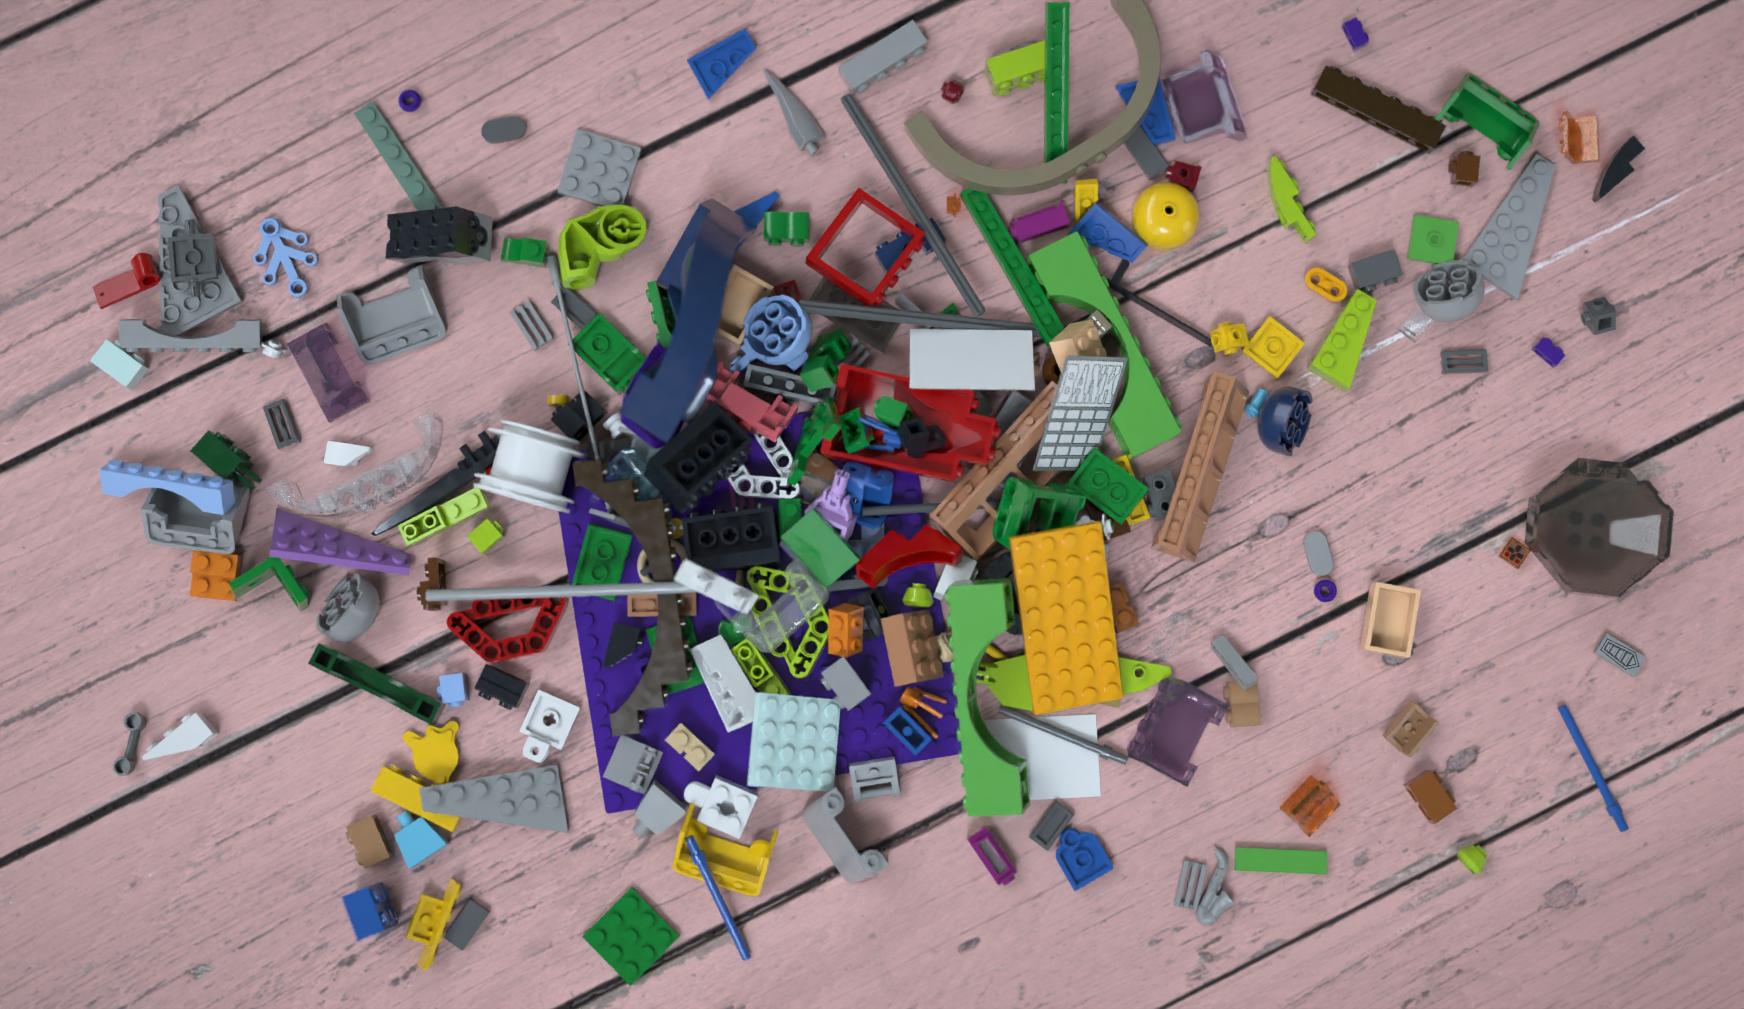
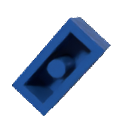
M900 707L883 722L915 756L932 740Z

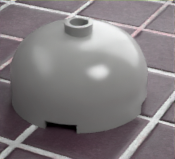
M1452 260L1432 266V271L1424 276L1419 275L1416 279L1413 290L1420 310L1427 317L1439 322H1454L1468 317L1477 310L1484 298L1485 286L1481 271L1478 267L1475 268L1468 265V261Z
M357 573L352 578L348 576L343 578L324 601L327 605L323 615L319 614L317 617V630L338 642H349L362 636L372 627L379 611L380 598L375 586ZM338 594L343 599L342 602L335 598Z

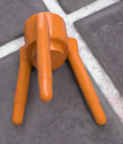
M908 686L899 702L904 704L902 708L908 711L937 739L938 735L912 707L916 709L920 706L933 715L942 718L943 715L922 702V699L926 697L944 704L947 703V700L922 691L917 687L913 689Z

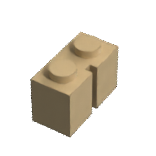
M680 723L665 739L678 753L682 754L685 752L684 758L698 771H701L715 755L683 723Z

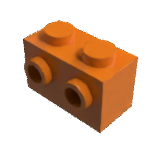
M843 603L829 609L828 653L848 658L863 651V607Z

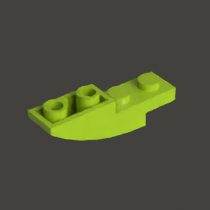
M1273 156L1268 161L1267 178L1274 209L1285 230L1294 226L1306 244L1317 235L1315 233L1316 228L1313 222L1307 220L1303 215L1304 210L1298 201H1294V198L1300 193L1297 182L1286 173L1287 168L1284 162Z
M474 488L440 506H435L398 525V528L406 545L410 546L450 529L491 506L484 491Z
M750 637L730 650L760 693L791 695V692L776 670Z

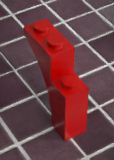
M929 525L923 527L910 541L904 535L891 530L856 562V577L874 589L891 574L909 566L923 563H941L957 567L962 562V547L956 541H951L938 529H933Z

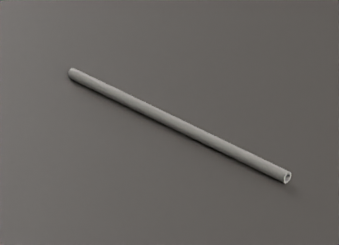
M679 582L426 590V601L700 592Z

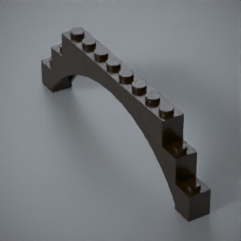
M603 458L574 462L573 470L576 486H584L598 495L626 521L647 556L654 582H677L674 580L678 571L674 567L677 553L676 548L671 546L670 539L674 538L672 524H668L667 515L671 514L669 501L665 502L664 496L637 500V496H640L638 482H634V477L606 481V477H609L608 464L604 463ZM682 593L657 594L658 623L653 652L635 690L619 709H613L609 714L613 736L640 733L642 726H645V715L640 710L664 707L666 700H669L668 686H664V684L688 681L690 674H693L692 660L687 658V651H690L689 638L684 637L683 630L687 628L686 617L681 615L680 606L684 605Z

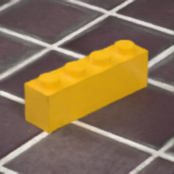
M391 764L390 767L382 766L370 790L371 792L451 832L457 830L463 817L424 812L422 810L419 788L429 787L423 784L424 779L414 774H411L409 777L402 773V768Z

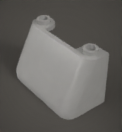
M233 485L235 506L224 515L203 512L194 503L173 491L152 488L141 508L145 537L149 542L156 545L230 554L235 550L249 500V488L244 485Z
M836 786L808 805L803 812V819L844 880L848 883L856 884L888 866L889 863L882 852L880 853L876 850L867 851L865 849L858 854L834 819L844 807L843 795Z

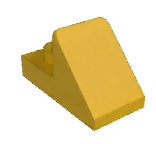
M1097 179L1075 180V189L1073 190L1075 223L1086 214L1096 201L1098 202Z

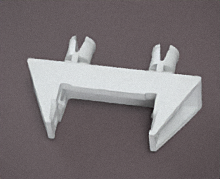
M686 558L683 560L674 578L675 581L745 615H748L759 596L755 592Z

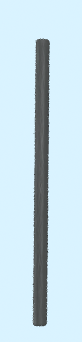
M851 94L843 96L841 98L843 106L919 228L925 232L927 241L975 317L982 315L985 312L983 304Z
M806 299L799 301V305L808 314L966 330H1032V337L1042 338L1033 323Z

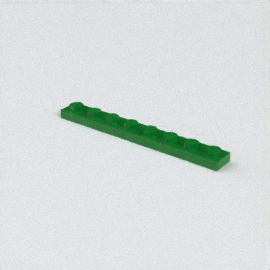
M1068 1L1045 2L1044 164L1068 152L1070 2ZM1068 180L1062 182L1061 184H1067Z
M970 188L961 192L960 198L1046 346L1049 347V342L1064 329L1061 321L987 194Z

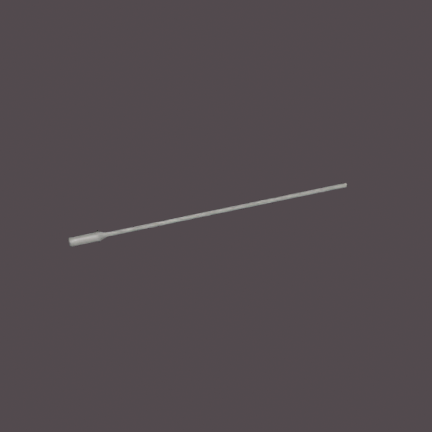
M552 255L547 257L552 279L551 284L557 291L595 459H599L561 293L562 280L556 257ZM605 502L607 510L611 509V506Z

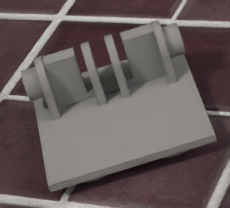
M621 735L603 777L645 795L663 752Z

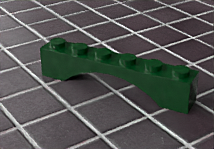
M318 643L308 662L309 665L357 686L431 725H436L446 705L325 644Z

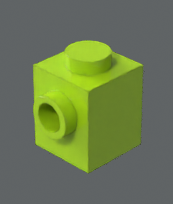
M487 518L467 535V538L481 554L486 555L505 538L502 534L504 528L496 520L492 522Z

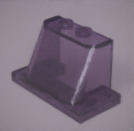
M1211 50L1200 52L1203 64L1162 80L1167 93L1166 104L1173 112V126L1176 131H1179L1182 143L1188 144L1222 133H1226L1228 138L1237 141L1248 138L1220 54Z
M326 322L290 341L287 345L326 419L331 423L367 404L370 400L360 382L352 381L334 347L339 342L330 325Z

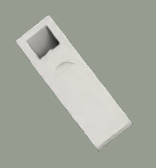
M191 712L181 720L183 723L178 728L173 727L163 735L165 738L160 743L155 742L146 749L147 753L142 758L143 760H152L201 749L219 733L202 713Z

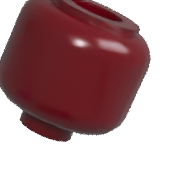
M951 79L948 83L944 82L941 87L943 91L941 96L951 104L958 103L965 91L964 85L954 79Z

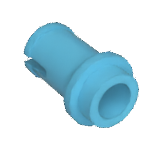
M1258 388L1251 401L1245 404L1244 412L1252 418L1258 416L1259 409L1270 394Z

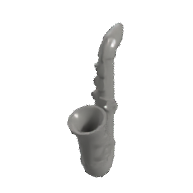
M1217 847L1214 850L1219 864L1196 911L1197 921L1204 926L1217 922L1226 909L1236 906L1224 890H1222L1219 896L1217 895V891L1221 887L1220 883L1223 882V878L1226 875V868H1228L1226 855Z

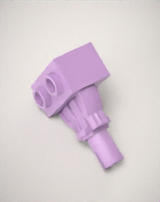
M836 470L832 488L827 486L823 494L815 499L806 509L805 514L815 507L847 541L853 534L857 515L852 514V507L849 503L851 496L845 490L850 474L845 472L843 476L844 470Z

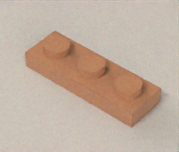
M682 593L684 605L680 606L681 615L697 616V593ZM657 594L628 595V617H658Z

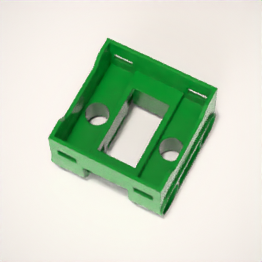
M1010 477L1005 484L994 522L993 538L1011 550L1009 537L1075 525L1079 510L1084 507L1086 496L1069 485L1049 483L1047 486H1042L1028 479ZM1036 497H1039L1041 502L1037 510L1033 531H1027Z

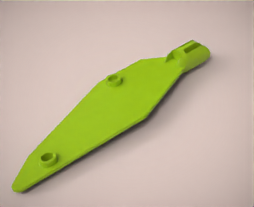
M1025 655L992 663L980 662L979 666L984 667V669H978L977 675L982 676V679L977 678V684L987 685L1003 706L1032 711ZM1118 657L1123 695L1143 691L1172 674V670L1168 666ZM1140 668L1142 674L1135 676V670Z

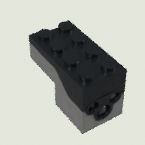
M457 206L387 214L390 240L386 245L385 259L403 264L439 260L454 265L491 261L492 217Z

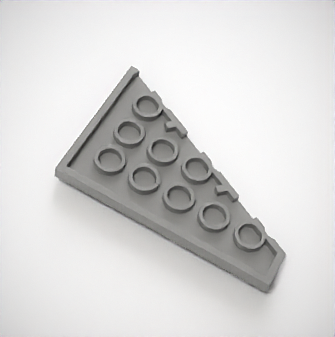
M177 185L158 195V206L160 208L158 215L160 223L159 256L161 258L159 264L161 272L160 305L162 308L160 321L162 322V332L182 336L243 303L218 255L219 279L200 282L201 296H191L190 283L171 282L168 237H177L185 234V220L189 219L195 220L196 233L206 234L184 192Z

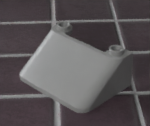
M422 265L409 271L407 275L409 288L362 304L359 297L354 293L346 292L337 295V309L360 360L365 364L381 362L436 342L444 337L445 326Z

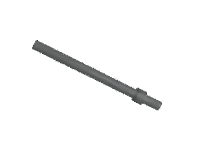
M1001 705L998 712L1097 753L1099 757L1105 760L1111 759L1124 765L1128 761V756L1112 750L1113 748L1105 744L1101 746L1009 707Z

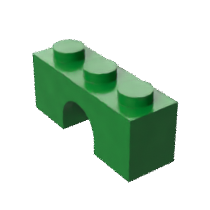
M841 328L819 335L807 358L800 376L811 392L835 384L839 374V369L835 363L846 359L852 346Z

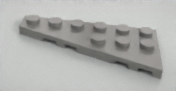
M557 765L419 788L422 810L424 812L568 833Z

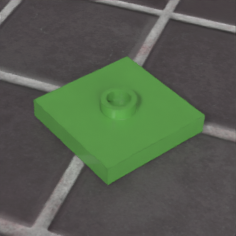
M1414 215L1407 260L1430 264L1452 261L1454 259L1459 222Z

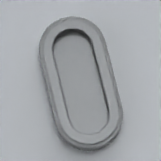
M1319 531L1308 533L1303 540L1309 568L1317 576L1327 575L1333 568L1327 538Z

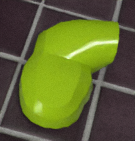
M606 205L597 207L585 215L568 219L559 235L558 243L563 287L571 290L590 288L595 284L601 262L617 261L637 249L644 241L647 231L646 221L642 214L634 207Z

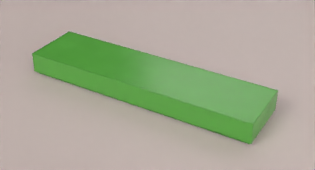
M1235 847L1234 870L1327 875V851Z

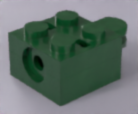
M208 430L190 451L219 477L232 480L234 485L241 481L254 491L256 486L244 475L247 474L259 484L262 479L251 470L254 465L249 461L251 456L241 448L233 447L234 442L225 434H221L219 431L214 433Z

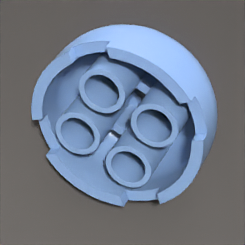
M782 294L781 296L770 298L766 296L756 302L747 313L743 323L745 324V338H743L747 350L761 361L772 365L787 364L799 358L807 349L812 336V323L808 313L794 299Z

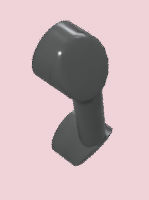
M131 712L124 719L125 727L131 731L124 757L117 758L113 763V770L117 775H129L136 767V762L133 758L140 731L146 726L145 718L140 713Z

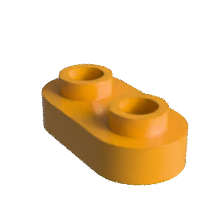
M1321 268L1310 269L1304 277L1305 286L1329 302H1340L1347 295L1346 284ZM1312 277H1317L1319 283L1314 284L1312 282ZM1331 289H1337L1338 295H1333Z

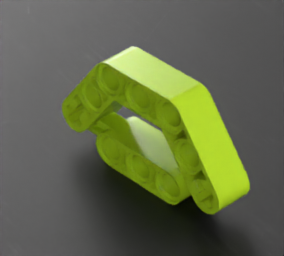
M755 566L747 573V580L753 592L759 595L751 611L772 654L785 658L793 676L806 678L811 674L828 642L829 614L813 581L809 577ZM760 571L761 575L770 578L769 582L765 580H759L757 583V580L754 579L753 576L754 574L757 575ZM780 575L786 578V584L782 588H778L775 584L776 578ZM801 580L808 582V589L805 592H800L797 588V584ZM767 590L795 595L810 627L797 652H795L792 646V642ZM764 599L767 602V609L764 612H759L756 607L757 602ZM811 600H815L818 603V609L814 613H810L807 610V604ZM770 620H774L777 623V629L772 633L766 629V624ZM820 621H825L828 624V630L823 634L817 631V624ZM783 640L787 645V649L784 653L780 654L776 650V644ZM810 641H814L817 644V651L813 654H809L806 650V645ZM801 654L812 658L811 662L806 660L804 663L806 671L797 673L798 668L796 665L802 664L805 659L800 657Z

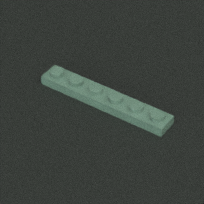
M373 101L355 112L354 115L417 211L443 208Z

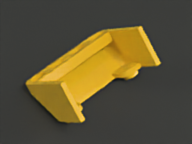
M691 803L680 831L672 865L673 869L681 875L705 882L698 866L694 865L690 857L692 853L685 841L686 837L693 835L700 850H703L705 853L706 863L717 886L747 896L759 895L779 830H774L771 842L763 839L755 840L749 848L708 835L707 825L692 818L695 804Z

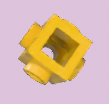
M1231 321L1218 324L1217 329L1210 331L1215 353L1224 352L1225 356L1238 353V349L1249 345L1245 323L1232 325Z

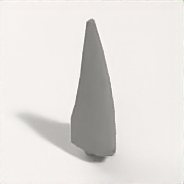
M765 69L763 72L779 102L789 133L800 151L807 149L810 156L817 154L818 150L815 144L825 138L822 130L795 95L779 79Z

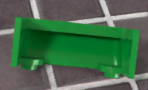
M1466 73L1436 117L1438 121L1443 117L1451 123L1463 120L1497 144L1498 156L1505 161L1509 160L1506 167L1508 170L1514 166L1532 143L1540 125L1539 121L1529 112L1470 73Z

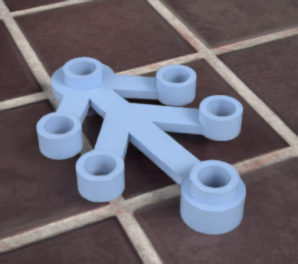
M267 218L260 225V233L263 238L258 251L253 256V261L259 266L266 265L268 263V256L266 254L272 242L275 251L267 272L262 276L263 282L268 286H273L277 283L276 273L282 262L290 280L289 292L294 297L302 298L308 293V285L302 279H299L290 257L303 261L309 267H314L318 264V257L314 253H305L285 246L280 237L294 241L299 247L307 246L309 238L302 232L295 233L284 229L281 222L275 218ZM275 226V231L273 233H269L268 231L269 227ZM304 236L305 241L298 243L299 237ZM260 255L264 256V260L262 262L257 261V258ZM310 256L314 257V261L312 263L307 262V259ZM269 275H273V280L271 282L266 281V278ZM300 285L303 286V291L297 293L296 288Z

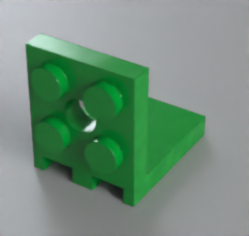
M277 557L268 558L229 582L230 592L235 599H238L263 582L276 576L298 610L302 612L308 608V591L302 583L297 584L296 574L291 566H285L282 560Z

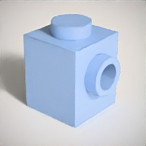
M465 673L439 676L440 686H437V694L439 700L442 699L443 704L449 703V707L463 706V701H469Z

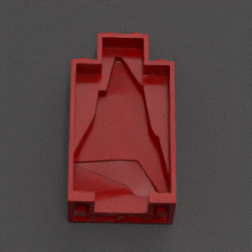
M846 364L840 365L836 387L839 389L836 401L838 410L835 413L836 415L841 416L859 407L865 415L880 421L874 416V405L877 399H881L883 395L889 396L891 399L894 398L899 402L907 403L915 412L914 418L921 417L926 427L938 424L947 443L946 447L926 451L923 458L909 457L903 445L901 449L895 448L894 452L859 449L849 454L845 449L842 429L840 428L831 441L823 438L820 453L827 459L845 463L857 462L956 484L957 479H961L963 475L964 465H961V462L988 467L989 462L994 461L996 448H993L995 439H999L1001 426L998 425V421L995 418L972 414L973 411H977L979 398H976L977 394L975 391L968 389L910 388L909 377ZM872 427L874 440L870 441V445H887L886 442H883L885 432Z

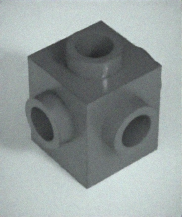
M1605 297L1583 302V312L1580 314L1583 325H1587L1593 335L1616 330V310L1614 305L1610 304Z

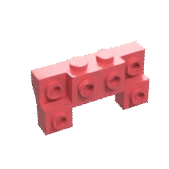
M720 361L717 365L716 383L705 403L711 405L715 402L746 433L750 432L753 435L759 433L776 442L784 428H787L797 413L799 405L794 403L793 406H790L782 401L783 397L781 395H778L770 407V404L735 385L739 379L740 372L735 370L732 373L726 370L724 363Z

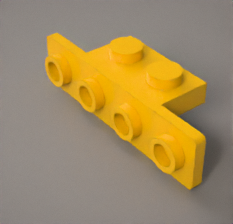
M450 879L443 899L421 893L405 933L407 939L425 944L417 963L422 970L427 971L429 965L433 964L437 944L441 943L445 924L449 922L452 916L453 903L460 896L461 883L456 879Z

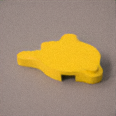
M456 721L448 722L443 728L432 725L428 726L425 737H421L412 731H407L402 736L403 741L412 749L413 762L417 771L422 776L432 780L435 785L449 783L453 771L456 769L457 764H459L460 756L456 745V735L460 726Z

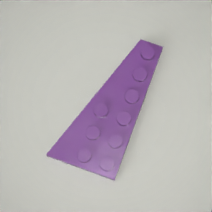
M276 509L270 557L409 575L411 554Z

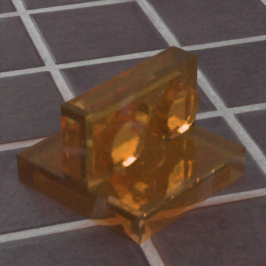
M1310 775L1279 808L1298 824L1303 833L1310 837L1341 804L1326 783L1322 780L1319 782Z

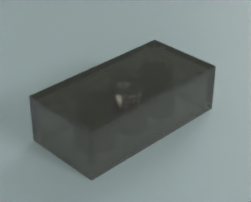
M825 277L822 278L809 299L865 306ZM886 301L881 302L880 305H875V307L897 309ZM821 315L883 354L903 324Z

